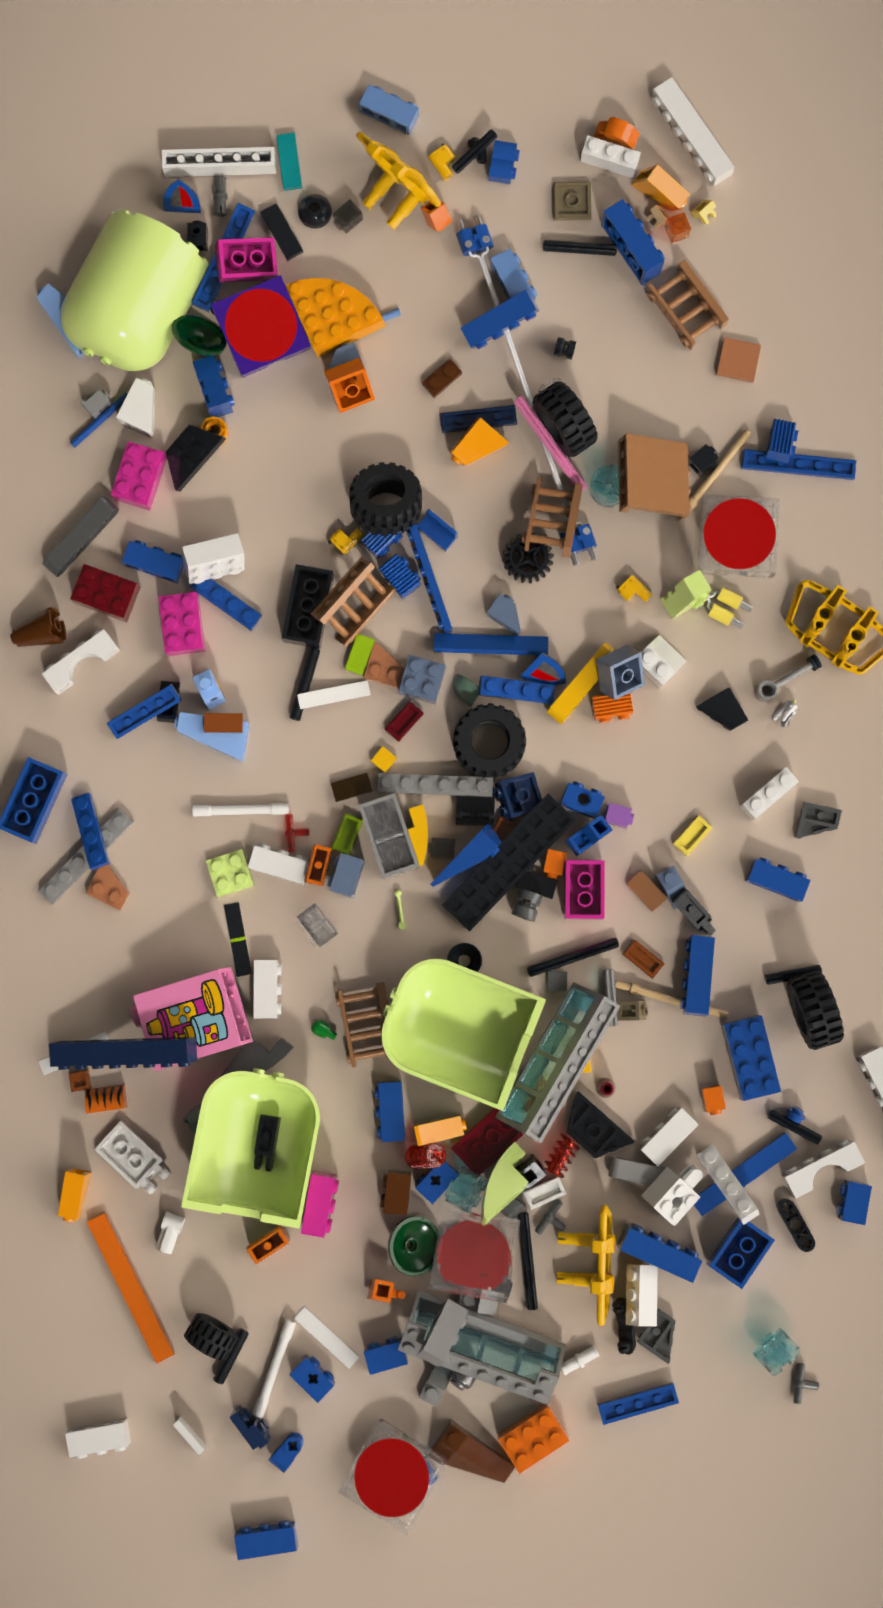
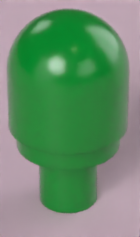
M316 1020L311 1025L313 1034L325 1039L327 1036L334 1040L337 1036V1033L330 1030L331 1026L322 1020Z

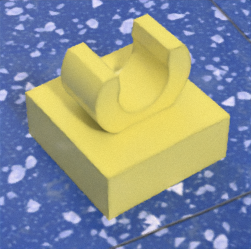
M703 200L691 211V214L694 218L701 219L702 223L708 224V214L711 217H716V213L713 210L716 205L713 200Z

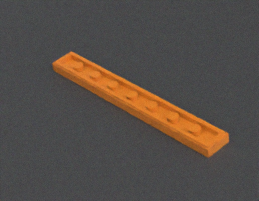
M106 1213L91 1219L87 1224L156 1364L171 1357L175 1353Z

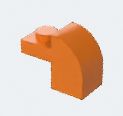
M610 117L608 121H599L593 137L634 150L640 133L630 123L619 118Z

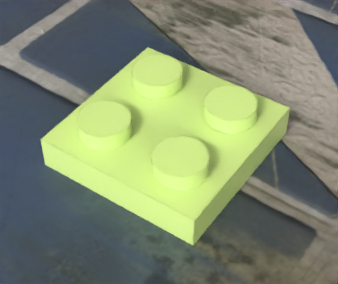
M243 849L206 860L217 897L254 886Z

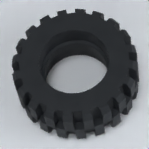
M557 381L534 396L532 403L536 415L567 457H575L596 443L598 433L593 420L581 400L578 399L568 385L562 381Z
M379 462V465H369L368 469L364 468L359 472V475H355L353 482L350 484L349 501L351 515L358 526L361 525V529L366 532L369 530L370 534L373 535L381 534V536H387V534H392L394 536L398 535L400 531L402 533L407 531L408 527H412L421 515L422 488L419 479L414 476L411 470H406V467L402 465L397 466L396 463L390 462L385 464L384 462ZM381 493H392L402 498L397 503L387 506L377 505L370 501L371 498Z
M491 703L484 706L483 704L477 705L476 708H471L464 716L462 715L455 727L453 736L455 756L461 763V766L472 775L487 778L493 777V779L498 776L507 775L508 772L514 770L518 763H520L525 752V728L522 726L519 717L517 718L513 711L505 709L502 705L495 706ZM495 724L506 733L508 739L507 748L499 757L485 759L477 755L473 750L471 744L472 735L481 725Z
M813 971L791 978L787 983L788 997L797 1026L807 1046L810 1049L817 1050L841 1042L844 1037L843 1022L836 999L825 976L821 972Z

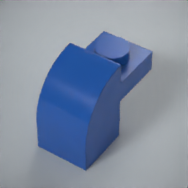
M600 815L565 842L577 857L609 834L612 828L604 817Z

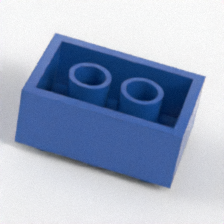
M737 1217L706 1264L743 1289L775 1239L750 1222L743 1225Z

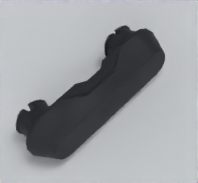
M619 1297L612 1303V1307H614L612 1310L616 1314L619 1324V1342L617 1346L619 1347V1353L630 1355L636 1348L635 1329L632 1325H626V1299Z

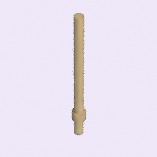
M745 429L694 495L689 497L691 510H694L698 505V500L752 434L749 430Z
M617 980L615 983V988L629 991V994L636 996L640 994L680 1006L681 998L640 987V984L633 982L629 984ZM709 1006L710 1015L727 1019L728 1011Z

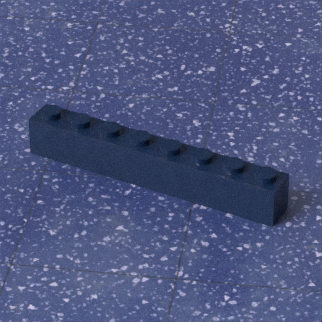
M196 1037L57 1041L49 1043L50 1067H58V1070L70 1069V1066H75L76 1070L86 1069L87 1066H92V1069L104 1068V1065H109V1069L121 1068V1065H126V1068H136L143 1064V1068L155 1067V1064H161V1067H172L173 1064H178V1067L190 1066L191 1062L197 1061Z

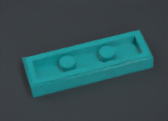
M295 133L276 135L284 191L302 189Z

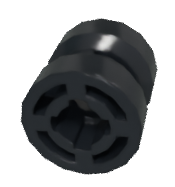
M558 337L554 355H563L567 359L572 360L577 341H566L564 338Z

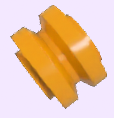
M209 417L204 420L201 429L209 432L214 428L219 429L217 435L226 438L222 443L223 445L227 441L229 434L225 422L218 417Z

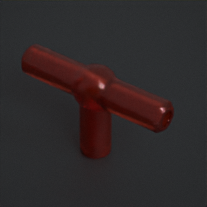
M286 814L285 836L287 837L288 852L292 853L295 852L294 837L309 836L310 832L309 828L294 829L293 815Z

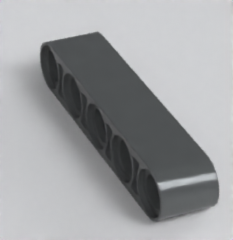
M101 497L47 555L42 564L56 577L62 575L117 515L119 508L107 497Z

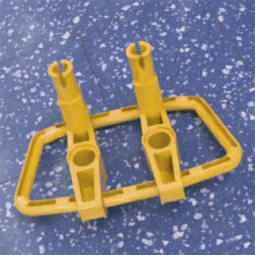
M362 132L356 133V138L366 147L365 151L384 171L371 188L370 193L361 202L364 206L371 210L373 205L380 197L384 196L394 182L397 184L401 183L409 192L386 221L395 230L403 218L407 217L419 202L424 204L426 201H429L435 207L441 205L440 199L432 188L428 186L424 176L418 170L401 162L399 156L388 146L373 141Z
M812 580L801 581L796 587L785 619L787 628L799 639L798 642L807 648L809 646L827 657L831 660L830 663L838 669L843 668L858 675L866 673L883 658V648L861 667L849 664L846 661L858 650V645L865 639L870 627L883 636V626L875 620L879 612L871 606L864 611L844 597L847 590L840 585H837L832 591ZM809 587L827 596V598L814 612V616L804 632H802L793 623V619L804 588ZM839 604H842L860 616V618L846 633L845 638L834 654L814 639L833 618ZM821 610L827 612V619H824L820 616L819 612ZM857 632L859 640H854L851 633Z
M605 1204L600 1207L599 1233L558 1232L559 1245L591 1247V1253H598L597 1273L557 1271L556 1278L558 1279H556V1283L590 1287V1294H597V1324L599 1326H604L610 1307V1293L613 1294L614 1275L611 1274V1253L615 1252V1235L612 1234V1213Z

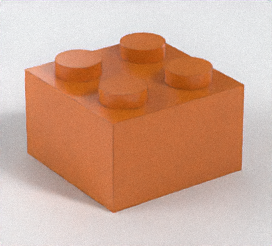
M360 358L324 371L334 402L340 413L375 400L366 370Z

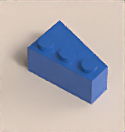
M208 356L193 361L192 363L210 416L221 417L233 413L232 406L235 404L232 395H227L226 389L229 386L226 377H221L220 371H223L220 360L216 361L214 356Z

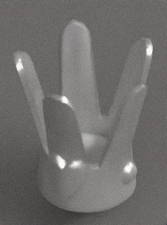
M786 700L783 703V707L772 715L774 716L773 720H777L782 715V727H785L787 722V727H789L792 717L799 709L794 704L796 700L794 702Z

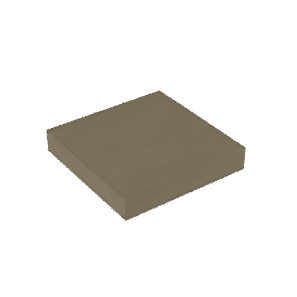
M554 182V221L591 220V182Z

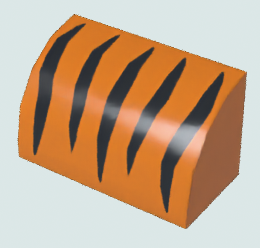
M125 1084L86 1089L85 1091L86 1114L128 1107Z

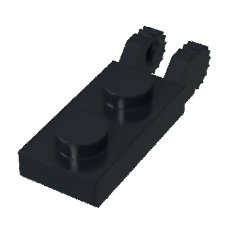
M260 1115L254 1150V1169L259 1170L261 1168L262 1155H266L265 1170L268 1172L272 1170L281 1117Z

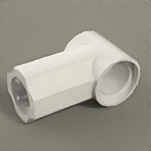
M166 1212L161 1225L162 1231L156 1246L157 1250L172 1254L178 1234L181 1233L185 1217Z

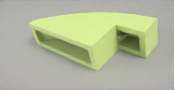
M515 1142L504 1152L489 1178L482 1201L481 1224L483 1226L524 1191L528 1184V1181L514 1168L523 1160L525 1152Z

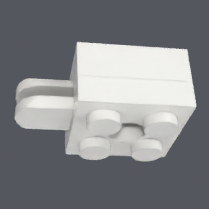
M688 1164L678 1176L666 1167L641 1196L675 1226L700 1198L692 1189L703 1178V1173L693 1164Z

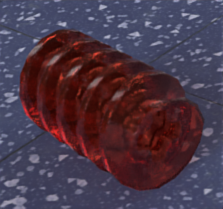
M560 1133L559 1135L563 1140L555 1141L559 1148L552 1147L555 1154H548L551 1161L545 1160L544 1163L548 1167L543 1169L559 1178H564L565 1176L561 1171H568L565 1164H572L569 1157H576L573 1150L579 1151L580 1148L576 1144L578 1142Z
M430 1143L418 1146V1144L411 1145L405 1154L407 1164L413 1169L438 1168L444 1163L446 1158L445 1148L440 1143Z

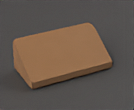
M642 870L626 883L652 912L667 899Z

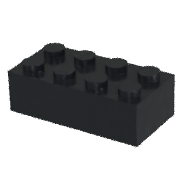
M295 565L281 638L284 643L321 649L325 624L315 619L311 613L332 590L335 576L334 571Z

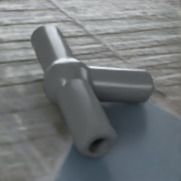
M557 1199L536 1227L535 1232L539 1235L542 1234L549 1223L560 1231H564L566 1225L555 1217V1214L563 1205L560 1200Z
M803 1363L797 1364L796 1379L794 1380L793 1402L795 1404H801L803 1388L819 1389L818 1382L804 1380L805 1364Z

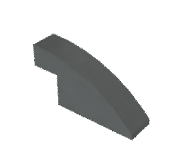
M252 1037L253 1042L244 1045L218 1078L235 1071L253 1072V1068L267 1071L286 1057L294 1046L281 1037L275 1046L268 1051Z

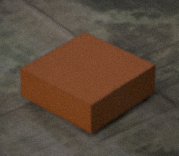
M89 1069L68 1073L71 1092L92 1088Z

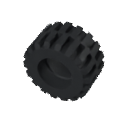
M203 1313L195 1314L184 1333L185 1339L191 1346L217 1360H226L239 1339L229 1326Z

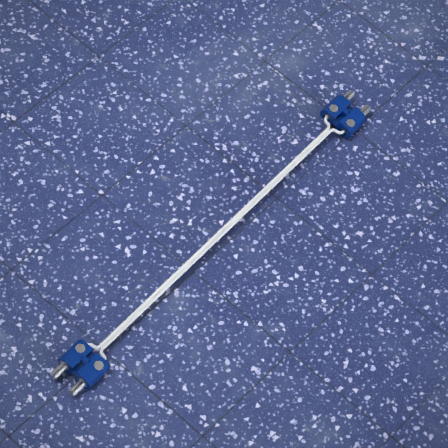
M478 214L473 217L476 224L473 229H465L462 220L459 219L456 221L459 230L456 236L463 256L470 255L479 259L496 307L500 303L484 260V255L494 247L486 224H482ZM479 251V252H483V253L481 254V257H480L479 255L476 254V252ZM507 329L504 331L513 361L528 404L536 414L532 403V396L510 332ZM542 442L557 489L563 490L552 455ZM561 498L563 506H569L567 499ZM576 523V525L581 526L577 527L574 533L570 555L573 566L580 564L577 553L580 551L588 550L591 561L597 560L594 550L597 544L590 524ZM559 533L560 539L561 537L565 538L566 533Z

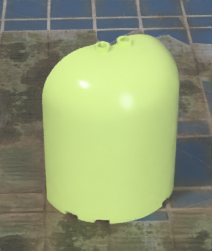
M118 210L117 213L112 211L63 300L60 320L64 334L85 355L89 357L97 355L101 357L100 361L107 366L112 365L126 371H141L154 366L163 358L174 338L172 333L174 320L186 315L209 267L206 258H201L198 255L199 250L191 242L185 243L180 238L178 232L165 224L137 212L134 216L127 210Z
M429 959L415 964L404 974L398 988H393L390 998L393 999L391 1006L386 1005L382 1015L386 1017L382 1028V1044L386 1055L396 1067L406 1073L503 1111L546 999L447 960Z
M253 1068V1072L235 1071L227 1073L215 1080L203 1097L181 1208L220 1215L221 1212L257 1218L260 1219V1222L300 1229L320 1123L318 1104L312 1093L305 1086L294 1080L284 1078V1073L273 1072L272 1075L264 1074L265 1070ZM261 1114L281 1117L274 1164L270 1172L265 1170L266 1155H262L261 1168L259 1170L254 1169V1150Z

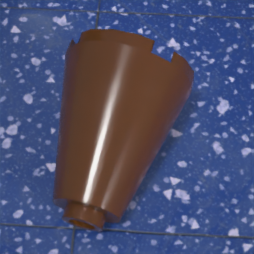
M48 607L15 627L10 634L11 641L18 647L62 644L67 638L64 621H59L58 616L60 613L55 607Z

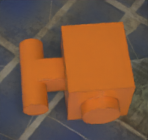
M371 1279L367 1299L391 1303V1298L404 1299L406 1293L394 1290L393 1282Z

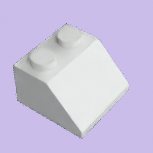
M660 635L641 652L643 672L659 688L687 662Z

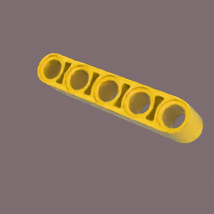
M605 642L546 713L561 725L599 681L596 659L615 649Z

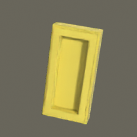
M697 815L672 844L684 855L688 856L713 827Z

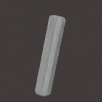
M605 969L603 971L605 996L616 1003L614 970ZM617 1013L611 1021L610 1027L618 1026Z

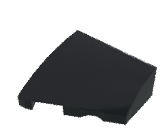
M730 687L696 706L698 711H702L711 717L710 719L720 723L729 731L748 721Z

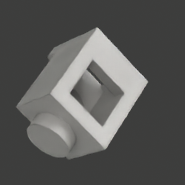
M104 389L92 392L86 402L83 399L80 401L94 419L112 405L110 402L111 397Z

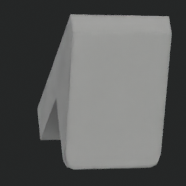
M460 1292L458 1305L477 1313L496 1315L499 1297L488 1293L471 1295Z
M434 1365L419 1398L436 1407L443 1392L446 1391L450 1381L449 1374L451 1370Z

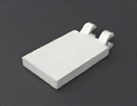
M122 1120L94 1149L135 1189L141 1186L149 1194H153L157 1189L149 1181L156 1173L163 1180L171 1174L160 1165L164 1159Z

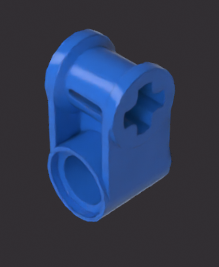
M294 1432L288 1435L268 1460L283 1473L292 1464L303 1446L304 1440L301 1434ZM296 1441L297 1445L292 1447L290 1444Z

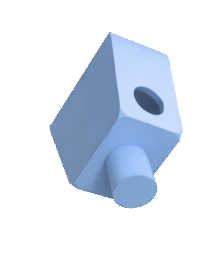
M211 669L192 677L209 710L227 702Z

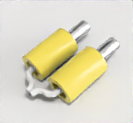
M725 587L721 591H715L712 595H709L706 599L708 601L707 608L710 610L709 617L726 626H729L730 623L740 629L744 626L743 622L733 618L734 613L715 603L712 608L710 607V598L719 594L717 600L736 610L740 607L751 612L753 606L743 602L742 596Z

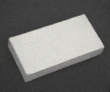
M556 1176L523 1191L532 1210L565 1195L566 1191L559 1176Z
M180 1416L173 1426L193 1450L200 1455L205 1450L206 1444Z

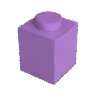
M609 803L605 820L609 825L626 829L628 824L632 825L634 814L631 813L632 808Z

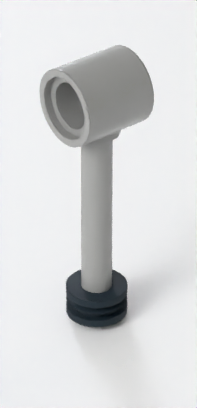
M813 654L807 658V663L777 681L766 680L761 682L755 689V697L761 702L770 701L775 697L777 689L810 669L816 671L818 668H821L820 659ZM762 687H767L770 690L769 696L762 693Z

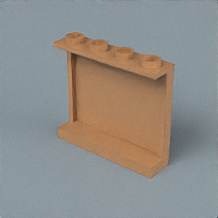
M628 433L618 440L619 512L627 513L631 509L678 516V521H682L689 516L691 505L689 504L690 470L688 468V444Z

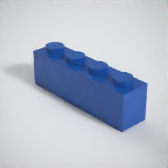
M525 289L462 326L461 330L470 347L479 350L485 347L490 339L497 340L504 335L503 332L507 329L512 331L519 327V322L535 318L539 309L529 290Z
M691 935L689 940H686L685 951L688 952V959L684 960L683 969L687 972L686 978H683L682 990H685V996L681 997L680 1009H683V1014L703 1017L709 1015L715 937Z

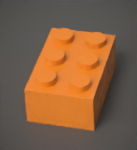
M548 1404L541 1405L497 1434L498 1441L519 1474L569 1442L567 1433Z

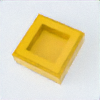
M382 746L371 762L386 773L398 758Z

